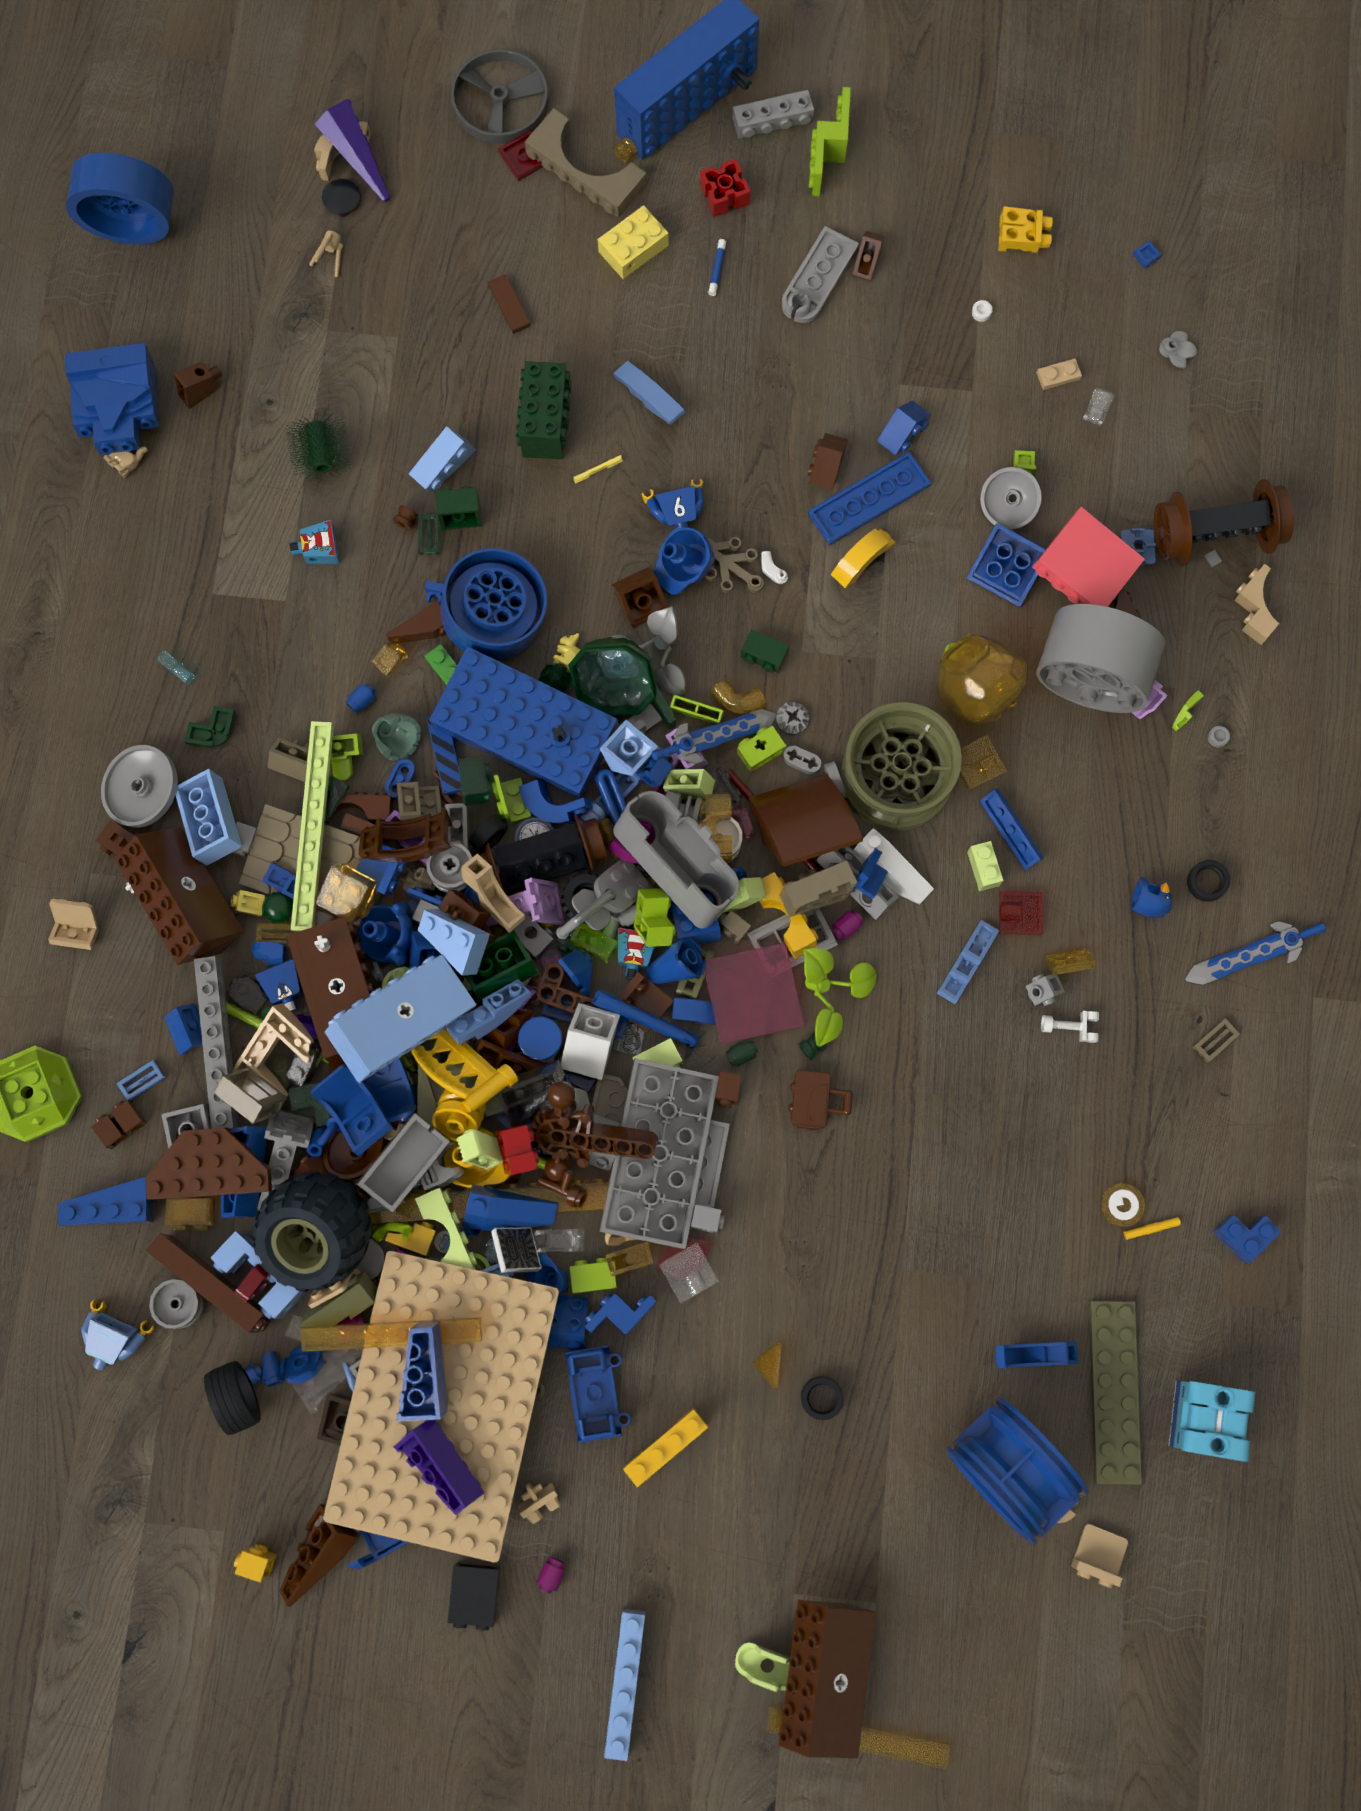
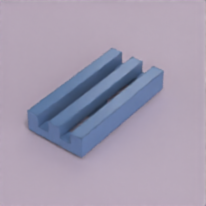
M152 1060L119 1081L117 1085L126 1100L132 1101L166 1079V1077L161 1072L162 1070L158 1067L157 1062ZM150 1068H154L153 1071H151L150 1073H148L132 1085L128 1086L127 1088L124 1087V1085L134 1080ZM156 1074L158 1075L156 1078H154L153 1080L149 1081L148 1083H146L145 1085H143L142 1087H140L139 1089H137L136 1091H134L133 1093H131V1094L129 1095V1092H130V1091H132V1090L135 1089L136 1087L140 1086L141 1084H143L144 1082H146L147 1080H149L150 1078H152V1077L155 1076Z

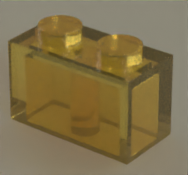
M166 1198L165 1225L172 1226V1230H185V1226H194V1230H207V1226H214L215 1199Z

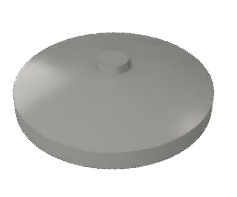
M136 745L122 751L112 760L102 780L101 799L107 814L114 821L132 828L145 827L159 820L168 811L176 795L178 778L175 765L166 753L153 746Z

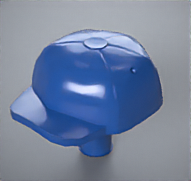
M675 528L668 535L659 550V559L654 568V574L659 585L672 595H678L691 584L701 582L715 560L712 546L706 535L694 528Z

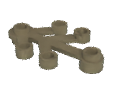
M732 537L730 541L718 543L707 538L712 546L714 559L720 565L721 590L724 593H730L733 590V582L730 580L729 570L747 582V588L750 592L759 593L763 589L764 581L762 577L751 575L735 564L745 561L755 562L758 555L755 549L750 548L746 553L723 555L719 551L728 549L738 551L741 548L740 538ZM738 542L739 545L733 546L731 543ZM753 553L755 557L750 558L748 554ZM712 565L709 572H713L714 576L709 577L707 574L705 576V579L710 582L714 581L717 577V571ZM758 580L759 584L754 585L752 584V581ZM729 584L731 587L726 589L723 585Z

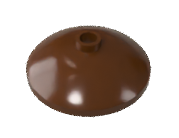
M342 1131L335 1132L325 1144L323 1150L325 1168L329 1173L338 1175L339 1179L344 1181L361 1178L383 1151L384 1137L382 1136L360 1156H357L352 1151Z

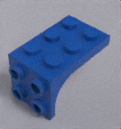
M401 1057L364 1080L390 1123L396 1120L404 1122L415 1112L417 1097Z
M346 1065L339 1066L311 1090L312 1096L333 1116L352 1151L357 1156L361 1155L393 1128L369 1086L364 1081L358 1083Z

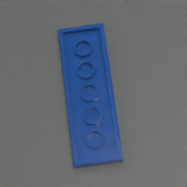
M909 451L810 509L808 515L830 546L930 487L931 482Z

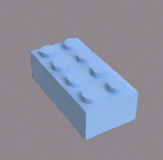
M207 769L177 785L176 799L193 858L207 866L242 847L225 785L219 775Z

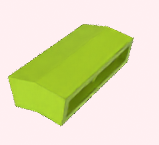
M678 695L673 696L670 705L672 711L716 725L722 722L724 710ZM679 702L695 707V712L678 707L676 703ZM699 710L717 714L719 717L716 719L700 714Z

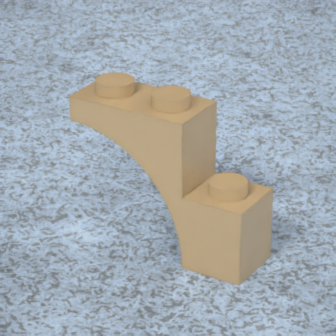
M1266 564L1260 570L1257 567L1249 576L1251 581L1248 584L1244 582L1236 591L1239 595L1234 600L1250 612L1243 621L1246 625L1242 631L1260 645L1265 642L1280 624L1269 613L1264 602V581L1271 570Z
M476 854L461 867L463 881L478 893L479 905L489 912L490 916L509 933L525 920V915L511 902L500 887L492 866L482 857Z

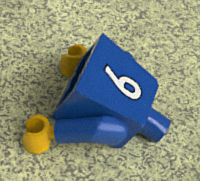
M700 479L699 485H695L693 480H691V487L655 496L653 490L650 489L651 495L646 497L642 493L644 503L648 505L651 514L660 523L667 526L676 524V528H689L688 521L696 520L704 504L703 480Z

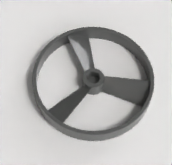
M497 49L477 54L461 66L452 83L451 99L455 116L466 132L479 140L500 144L508 143L530 130L533 132L539 126L548 108V89L545 77L534 61L515 51ZM505 60L519 63L530 69L533 73L506 87L500 84L492 87L473 69L487 62ZM463 79L491 93L494 108L486 131L469 124L456 107V93ZM545 92L543 104L539 112L528 124L517 130L502 133L503 108L508 105L509 100Z

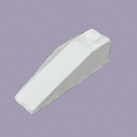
M873 828L863 838V842H860L853 851L865 861L875 848L880 850L882 854L877 864L888 872L884 882L897 895L920 905L934 888L888 840Z

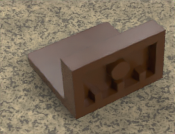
M639 972L617 996L622 1001L659 1018L663 1016L674 1002L673 999ZM632 1021L645 1033H648L651 1030L650 1028H647L639 1023Z

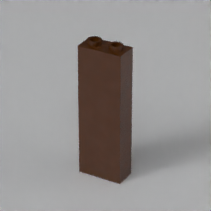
M159 1233L146 1250L148 1254L248 1333L263 1332L270 1324L269 1318L261 1312L263 1307L253 1299L246 1304L235 1294V1290L238 1287L172 1235Z

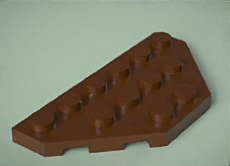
M228 1127L186 1130L179 1135L146 1176V1200L272 1191L271 1168L262 1163L245 1143L240 1142L233 1135L234 1133Z

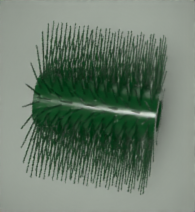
M312 419V422L300 424L305 426L297 425L296 427L299 428L294 429H300L298 431H286L293 438V441L288 442L291 446L294 445L293 449L297 445L303 447L295 449L298 451L289 452L291 453L290 455L294 456V459L299 458L297 462L290 460L295 467L299 466L297 465L298 463H302L303 467L300 466L298 468H305L302 470H307L311 473L313 471L316 474L320 473V477L321 473L329 472L331 469L334 470L333 466H339L337 468L340 469L347 468L340 467L339 463L351 462H343L339 458H343L342 455L346 457L345 455H349V458L351 457L348 451L343 449V442H345V445L349 443H346V440H339L344 439L343 435L338 436L342 434L340 432H344L343 434L346 435V431L342 427L337 428L339 427L337 425L332 426L334 425L333 421L330 423L326 421L324 423V421H317V419L313 421Z

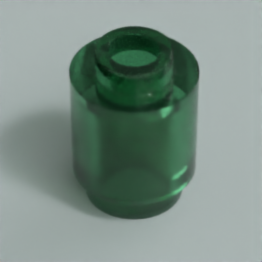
M745 1039L730 1046L729 1050L725 1051V1054L732 1067L736 1065L739 1067L757 1058L755 1053L758 1052V1049L753 1040L749 1042L748 1039Z

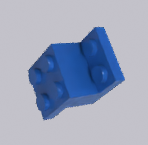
M616 1293L613 1296L608 1294L600 1303L603 1307L598 1312L592 1311L585 1319L587 1322L585 1328L590 1333H593L608 1317L627 1335L657 1301L651 1295L648 1298L643 1296L635 1304L638 1309L634 1311Z

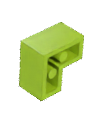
M662 888L638 889L634 929L647 947L671 946L672 937H675V926L667 917L668 909L671 906V899Z

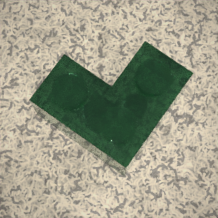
M484 756L458 759L464 805L489 803V794H493V777L490 771V764L485 763Z
M320 1082L288 1089L291 1110L299 1113L314 1109L316 1126L318 1128H326V1122L332 1115L311 1094V1090Z

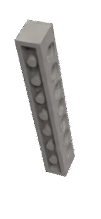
M216 956L194 959L211 1129L238 1128V1112L214 1094L218 1087V1080L225 1074L233 1073L222 959Z

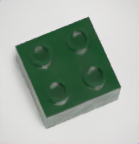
M464 486L461 489L452 490L444 488L440 491H435L437 515L442 530L482 526L481 505L476 487Z

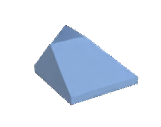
M625 720L601 746L600 751L611 771L633 776L641 770L651 757L652 751L658 748V745Z

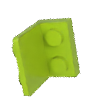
M498 774L494 775L495 782H492V787L496 800H500L497 802V806L502 820L506 819L507 824L510 825L532 818L530 810L526 807L519 790V786L523 785L521 778L501 783Z

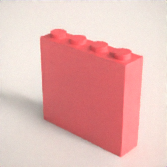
M1080 507L1034 563L1032 568L1035 569L1040 577L1046 578L1056 590L1063 592L1072 603L1108 607L1145 558L1084 508Z

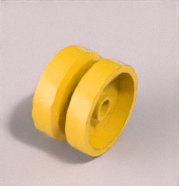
M445 1089L439 1098L438 1106L435 1108L432 1116L433 1127L442 1136L452 1141H456L458 1137L464 1135L463 1133L469 1129H476L479 1132L481 1122L486 1113V1103L476 1111L468 1112L462 1104L465 1099Z

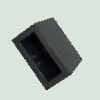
M456 1563L453 1566L448 1623L453 1624L454 1628L463 1629L467 1628V1625L476 1626L477 1630L484 1631L489 1630V1627H494L501 1567Z

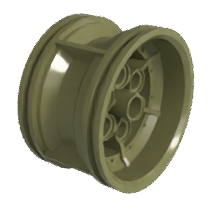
M897 702L872 710L853 729L841 766V779L849 806L864 821L884 830L905 831L928 823L943 809L958 780L962 764L960 744L948 722L938 713L925 706L909 702ZM901 733L910 736L903 742H900L893 734ZM872 743L875 754L863 756L865 750ZM886 746H894L896 751L888 752ZM913 747L917 753L910 754L907 752V748ZM928 749L932 751L937 763L925 758ZM881 762L884 768L877 769L874 763ZM921 765L925 767L926 772L920 773L916 767ZM889 780L894 786L887 788L884 786L883 781ZM865 781H870L873 783L871 789L867 786ZM911 782L915 788L909 790L904 786V783ZM924 786H934L931 792L926 796L924 795ZM895 799H898L899 802H900V804H898V803H892V802H893Z

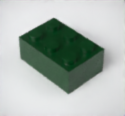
M512 930L510 933L508 932L487 943L477 974L464 976L481 1004L483 1003L482 999L513 981L519 979L523 982L538 973L515 930Z

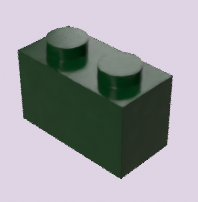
M751 629L741 650V658L751 665L758 664L762 666L767 672L779 673L788 654L789 645Z

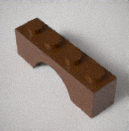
M334 791V794H331L334 807L330 812L326 802L325 823H330L333 816L342 809L357 808L366 814L370 823L376 825V819L381 818L382 821H385L393 812V799L384 792L367 795L366 792L346 794L344 791L338 798L337 791Z

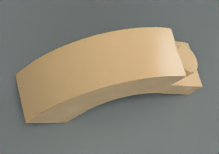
M360 121L361 130L369 143L371 133L368 122ZM322 134L314 149L317 158L316 170L319 171L321 180L329 181L334 159L340 152Z

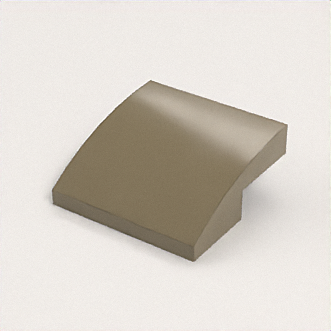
M418 782L397 783L400 819L411 820L429 813L431 816L441 813L439 786L418 787Z

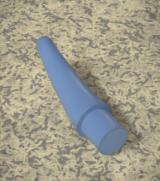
M344 1362L343 1366L348 1385L353 1393L356 1378L349 1369L348 1362Z

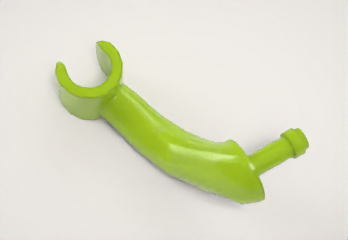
M388 1222L381 1226L374 1225L371 1237L381 1242L385 1238L386 1232L395 1231L403 1234V1240H408V1235L412 1233L413 1229L412 1226L406 1223Z

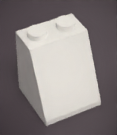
M578 1003L568 1029L560 1068L602 1080L620 1015Z

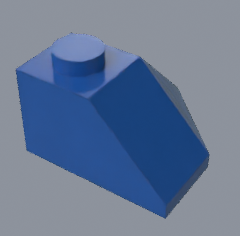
M577 949L559 959L558 964L563 968L564 974L583 996L590 998L593 966L591 963L593 959L586 951L582 953Z

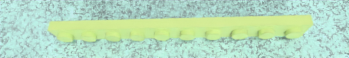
M311 721L291 920L292 931H302L315 925L334 730L332 722Z

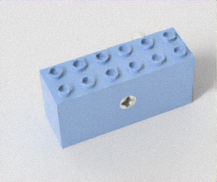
M443 955L437 958L434 956L429 957L418 968L416 966L411 968L403 977L393 979L384 989L378 988L366 1000L360 999L348 1011L342 1010L333 1017L334 1019L328 1022L329 1027L324 1032L358 1083L441 1032L447 1025L466 1015L476 1006V1003Z

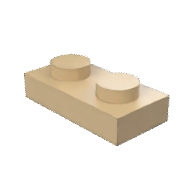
M1076 358L1037 370V376L1043 390L1081 380L1082 377Z

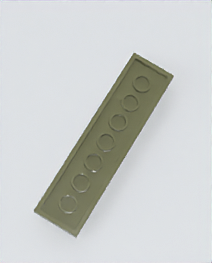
M1089 1301L1095 1484L1142 1485L1135 1302Z

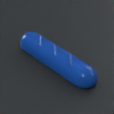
M602 769L596 774L595 781L613 826H615L627 804L613 772L608 769Z

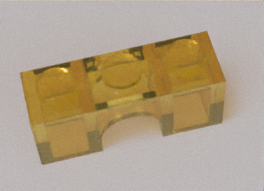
M705 794V801H701V814H705V821L701 822V828L706 825L713 832L711 839L719 847L720 857L724 861H732V835H721L715 829L717 822L731 820V794Z

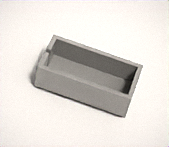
M415 1113L411 1115L357 1182V1185L392 1213L450 1142L433 1128L429 1132L427 1129L430 1128V1125Z

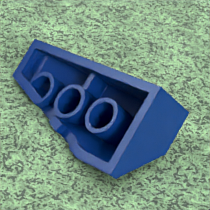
M472 1184L463 1227L489 1231L495 1228L553 1225L558 1202Z

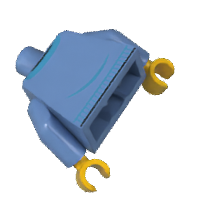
M94 1299L90 1303L92 1312L88 1313L81 1332L84 1344H86V1354L95 1357L93 1367L97 1370H105L107 1364L114 1365L118 1360H125L135 1353L145 1340L144 1336L151 1334L155 1326L152 1325L149 1331H144V1325L148 1321H143L140 1324L141 1331L137 1333V1328L102 1313L107 1308V1304L104 1301L96 1309L98 1300Z

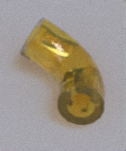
M724 680L711 689L713 696L720 705L735 714H747L767 706L766 699L759 688L742 694L736 692L728 680Z

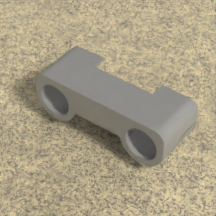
M654 791L643 792L627 804L613 828V833L689 920L698 928H707L722 915L736 897L739 890L738 878L735 872L720 857V849L711 839L713 832L706 825L701 828L690 817L680 818L682 813L663 794ZM637 819L648 822L654 829L655 839L651 845L646 841L649 835L648 831ZM700 889L711 892L716 898L717 906L712 904Z

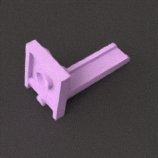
M529 878L524 880L526 891L508 896L511 902L524 915L531 913L532 921L553 925L566 923L560 902L559 886L556 882ZM491 916L486 922L488 927L499 924Z

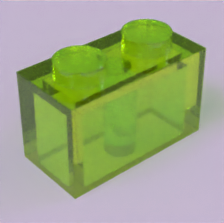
M584 923L576 927L570 938L572 946L584 952L586 951L609 964L618 947L617 940L591 929Z

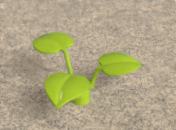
M821 948L803 949L805 985L808 989L815 991L814 995L818 996L829 1008L820 1011L815 1024L817 1046H823L839 1036L843 1027V1020L841 1014L834 1012V1007L821 993L827 992L830 989V984L851 986V995L856 998H863L873 990L877 974L870 964L861 962L856 964L851 970V982L829 980L827 974L832 971L834 966L831 953Z

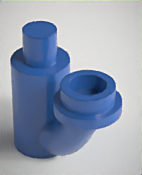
M333 1116L326 1122L327 1129L320 1127L314 1131L307 1148L309 1155L313 1157L320 1156L325 1144L332 1135L341 1130Z

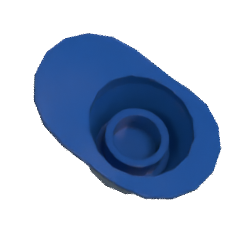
M539 1252L541 1269L536 1272H525L528 1281L555 1287L559 1290V1295L566 1293L568 1290L566 1272L562 1268L557 1267L546 1254Z

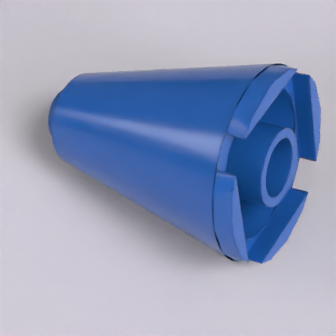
M690 937L679 938L647 967V978L655 985L693 979L703 975L706 970V961H702L700 955L703 953L702 949Z

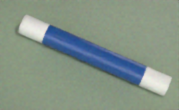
M719 239L708 292L711 296H716L726 246V240Z

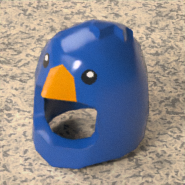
M1140 876L1133 892L1130 909L1146 917H1164L1172 908V895L1168 884L1157 885Z

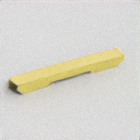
M619 455L573 477L574 482L583 481L592 474L623 462L622 456Z

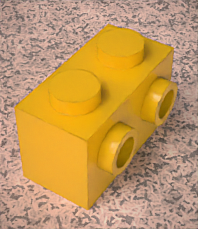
M255 1544V1547L251 1546L243 1550L242 1553H238L234 1562V1567H237L235 1574L261 1583L270 1577L278 1554L269 1552L268 1547Z

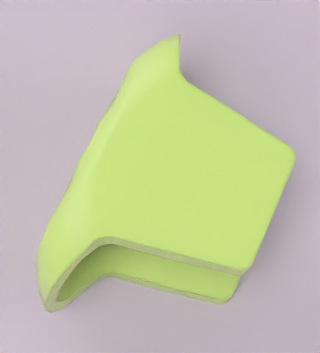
M753 1643L743 1644L739 1648L735 1659V1667L738 1672L750 1682L775 1692L779 1690L786 1691L790 1657ZM764 1659H771L774 1663V1668L769 1673L761 1669V1662Z

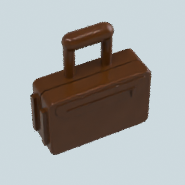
M797 1070L794 1083L790 1086V1089L793 1091L792 1104L788 1107V1110L791 1112V1125L797 1126V1128L818 1130L826 1126L827 1113L850 1115L853 1098L852 1091L831 1089V1075L829 1073ZM829 1094L844 1095L843 1109L828 1108Z

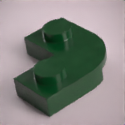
M214 706L209 725L189 722L185 743L208 748L222 745L231 734L236 711L230 708Z

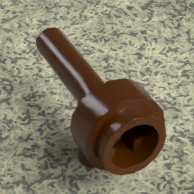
M571 1170L564 1171L561 1185L543 1176L538 1178L537 1184L566 1196V1204L569 1206L580 1208L587 1198V1191L583 1187L575 1184L569 1189L573 1175Z

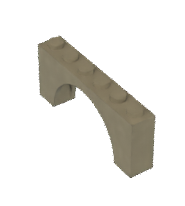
M553 108L525 141L526 154L532 160L542 161V166L546 170L553 171L562 181L570 183L576 191L583 192L592 202L603 206L606 212L609 214L613 213L619 217L646 185V172L631 162L621 171L606 176L589 175L573 167L562 151L564 138L570 130L569 119Z

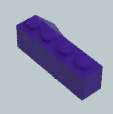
M426 1420L394 1446L398 1453L403 1451L408 1457L406 1462L411 1467L416 1466L422 1472L421 1478L424 1482L436 1488L435 1494L454 1515H457L485 1493L480 1483L469 1471L467 1464L456 1452L454 1445L443 1433L441 1426L435 1420Z

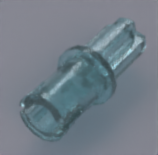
M166 651L159 653L157 660L169 670L171 675H176L186 685L194 680L195 675L186 669L181 661H177Z

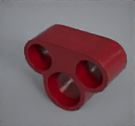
M257 1264L235 1290V1294L246 1304L249 1303L266 1288L271 1274L267 1273L260 1264Z

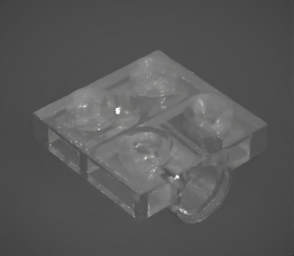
M698 1243L659 1264L680 1304L719 1282Z

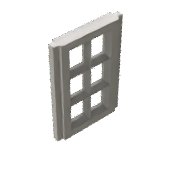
M820 909L805 912L806 917L814 915L818 925L812 928L814 930L821 928L825 939L817 942V948L828 951L838 946ZM787 915L747 933L770 979L805 962L804 955L797 959L790 955L786 944L778 932L790 926L791 921ZM775 934L779 944L764 951L759 940ZM782 947L787 958L771 965L766 954Z

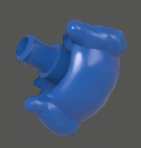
M399 901L394 905L372 906L368 916L361 919L360 927L357 929L358 937L361 941L359 945L362 947L364 954H367L374 962L390 963L397 968L403 967L407 963L408 958L406 954L410 947L413 923L408 915L410 906L405 901Z

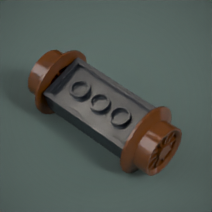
M574 815L578 832L575 823L493 848L496 861L489 842L486 843L485 852L478 854L492 866L494 875L505 893L501 878L503 879L507 894L526 888L524 880L529 878L549 881L587 869L588 865L584 852L592 872L594 871L596 861L607 858L596 819L592 818L582 821L577 815Z

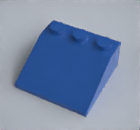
M998 522L970 570L967 579L1021 607L1039 576L1032 566L1046 550V547Z

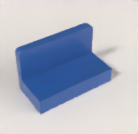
M877 848L866 858L856 876L857 884L855 888L871 899H874L888 873L887 870L877 864L882 854Z
M194 1003L176 1007L165 1016L166 1024L179 1055H184L191 1048L203 1046L200 1017Z

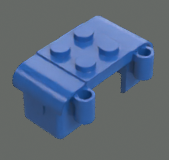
M609 1345L565 1352L578 1443L622 1436L621 1426H627L630 1423L631 1415L628 1412H619L612 1367H618L622 1363L621 1355L618 1353L610 1354ZM613 1356H617L619 1358L618 1364H613L611 1362V1358ZM621 1415H626L628 1417L627 1423H622L620 1421Z

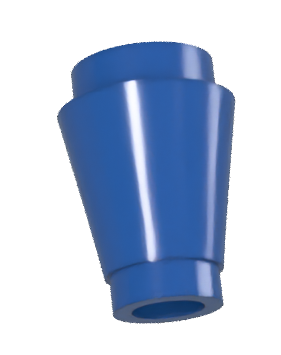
M276 1352L263 1354V1382L266 1383L267 1387L282 1384L284 1380L280 1373V1363Z

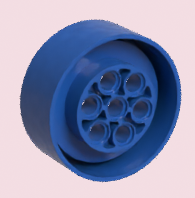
M92 153L78 158L72 165L66 210L70 218L77 225L98 237L124 244H150L163 239L169 231L174 188L170 180L161 171L144 161L115 153Z
M487 548L471 552L458 560L446 577L440 604L443 628L450 640L463 652H465L468 646L497 661L512 658L526 650L539 633L547 607L546 587L536 568L525 558L514 552L498 548ZM489 580L491 584L485 585L482 581ZM509 584L512 588L506 589L502 585ZM474 594L478 596V599L473 600L469 595ZM495 598L499 603H492L489 599ZM516 602L519 604V607H513L510 603ZM477 613H483L486 617L480 618L477 616ZM504 617L507 621L501 622L497 618Z

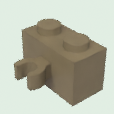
M277 738L269 750L268 768L305 782L309 744L306 743L302 747L299 746V740L297 739L292 743Z

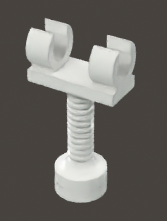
M1082 1011L1080 1013V1022L1055 1021L1052 1016L1043 1015L1041 1031L1051 1033L1052 1029L1080 1030L1079 1042L1097 1043L1099 1041V1034L1087 1033V1021L1097 1022L1099 1020V1012Z

